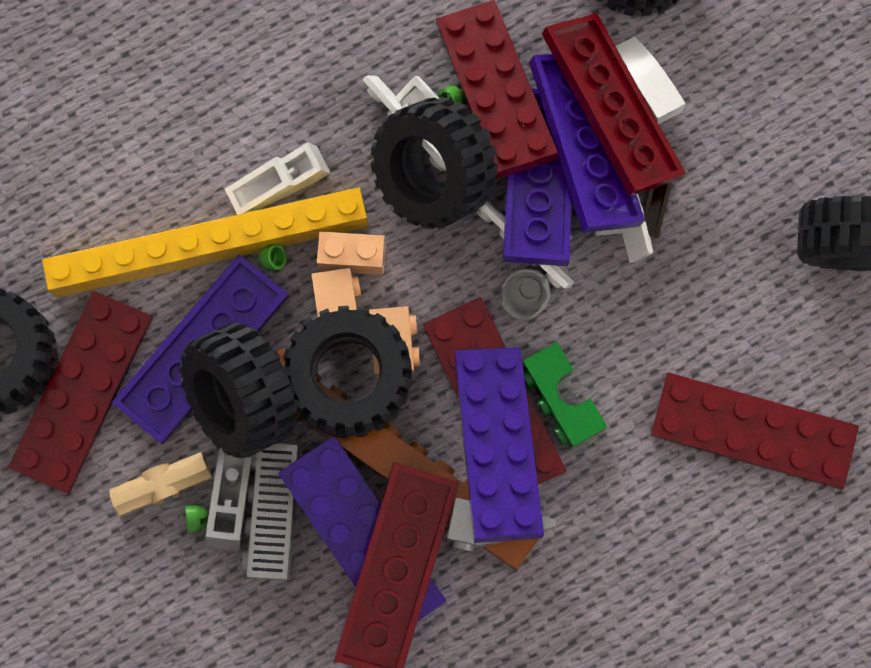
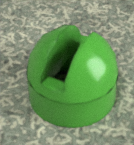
M448 86L441 89L438 93L439 99L444 97L452 99L454 104L459 102L464 105L465 103L463 91H460L458 86Z
M273 244L261 249L258 254V261L266 270H280L285 266L287 256L281 245Z
M201 505L185 506L187 531L194 532L204 529L208 523V511Z

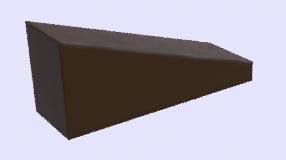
M672 182L648 190L643 214L649 236L659 238Z

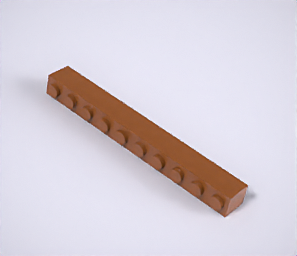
M279 348L277 352L281 357L280 361L283 367H285V361L283 359L285 351ZM317 374L319 387L326 396L340 403H348L346 401L348 398L346 393L334 385L328 389L319 382L322 377ZM296 411L295 413L297 414V417L306 424H308ZM386 423L385 428L378 432L373 430L368 432L367 436L360 438L357 435L348 436V439L338 438L337 435H334L344 451L387 481L393 462L458 481L459 485L447 521L449 525L456 498L469 500L467 479L464 483L453 476L455 470L441 460L436 464L428 459L426 455L429 452L416 442L412 441L408 445L399 437L402 433L389 423ZM310 426V427H312L313 429H315L317 432H319L320 434H322L323 436H325L327 439H328L329 437H331L332 435H334V434H329V435L324 434V433L320 432L316 427ZM538 539L504 541L482 548L517 571Z

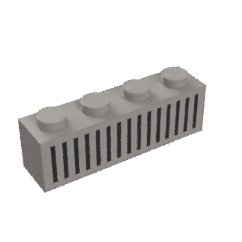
M274 444L252 456L251 471H256L255 484H249L248 504H253L252 517H247L245 522V537H250L249 550H244L242 556V570L247 571L246 577L290 581L296 499L278 475V472L300 458L301 448L298 445Z

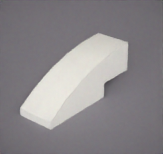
M635 36L616 45L618 52L658 124L682 113L685 107L684 100L665 71L645 46Z
M307 142L283 158H273L225 188V191L237 215L260 210L317 182L331 172L318 147Z

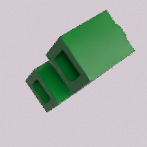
M558 342L523 360L525 384L528 389L534 387L540 397L536 400L538 407L545 417L551 415L557 426L553 428V432L562 446L567 444L571 450L605 431L607 425L591 398L578 405H569L560 399L557 385L561 380L570 376L574 369Z

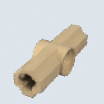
M200 452L173 464H161L142 473L141 477L110 489V499L118 516L122 517L151 504L159 505L165 503L164 499L173 496L177 498L181 495L182 491L213 479L204 453Z

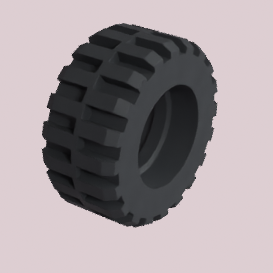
M435 97L427 98L395 111V113L388 115L383 120L382 126L378 127L374 136L376 142L372 143L371 155L374 156V160L371 161V170L376 174L377 179L374 182L377 189L380 188L384 194L382 199L387 205L391 204L394 207L393 212L400 218L407 217L406 221L415 226L421 225L425 229L449 226L478 211V208L484 206L489 200V195L493 192L496 180L493 177L498 172V163H494V157L497 156L495 145L491 146L489 141L491 135L488 129L482 128L480 125L482 120L475 113H468V107L459 102L454 104L452 99L444 97L440 99ZM423 139L431 143L438 150L444 161L447 175L445 187L437 183L430 176L422 158Z
M871 196L824 197L805 203L799 210L797 255L802 263L825 269L871 271Z
M0 288V323L13 330L17 345L15 357L11 365L0 375V412L8 415L17 412L16 406L20 404L27 407L33 403L34 400L31 396L35 392L39 394L44 392L46 386L42 383L46 376L51 378L55 371L50 364L51 360H57V350L52 347V343L56 342L54 332L48 328L49 322L45 316L19 295L11 291L7 293Z
M347 305L338 306V311L329 312V309L320 311V317L315 320L309 317L302 323L304 328L300 332H294L290 338L292 344L289 349H285L283 356L289 373L288 378L295 389L294 399L297 401V412L310 426L316 427L324 434L337 435L338 438L348 439V436L356 435L360 438L367 436V433L373 430L378 432L385 428V424L390 419L394 420L399 415L400 408L406 404L409 397L408 392L412 385V366L408 347L394 325H389L386 322V318L379 313L375 315L370 314L367 308L358 306L357 310H349ZM345 343H355L367 347L375 355L380 369L379 380L374 390L367 397L353 403H340L330 399L322 392L317 381V366L323 355L331 348Z
M240 323L227 324L189 342L181 355L180 360L182 363L179 367L180 374H182V388L185 389L187 395L185 398L194 412V418L201 424L202 431L212 439V443L217 448H222L225 454L237 458H246L288 437L296 423L297 414L295 412L298 407L297 401L294 399V386L290 383L286 366L283 367L278 352L271 348L270 342L264 336L259 335V331Z

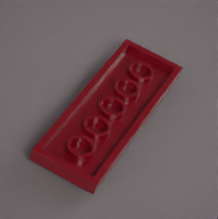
M495 0L436 18L439 33L471 114L475 113L482 120L480 125L483 129H488L491 135L489 137L491 146L495 145L497 156L494 157V163H498L496 178L499 179L557 160L558 151Z
M595 13L546 26L541 34L629 196L680 180L686 172L599 15Z
M96 291L92 292L8 468L70 494L113 404L112 401L115 399L151 324L152 315Z
M481 297L423 323L426 334L458 400L455 351L506 348ZM526 389L538 485L567 472Z
M668 372L650 436L842 490L845 488L859 425Z
M393 462L334 661L357 668H404L459 485L458 481Z

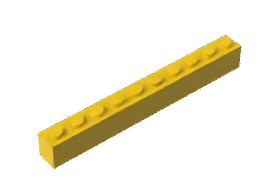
M358 187L42 259L48 291L56 298L235 258L239 254L244 256L257 253L268 245L279 244L283 247L318 239L319 231L344 233L369 226L361 190Z

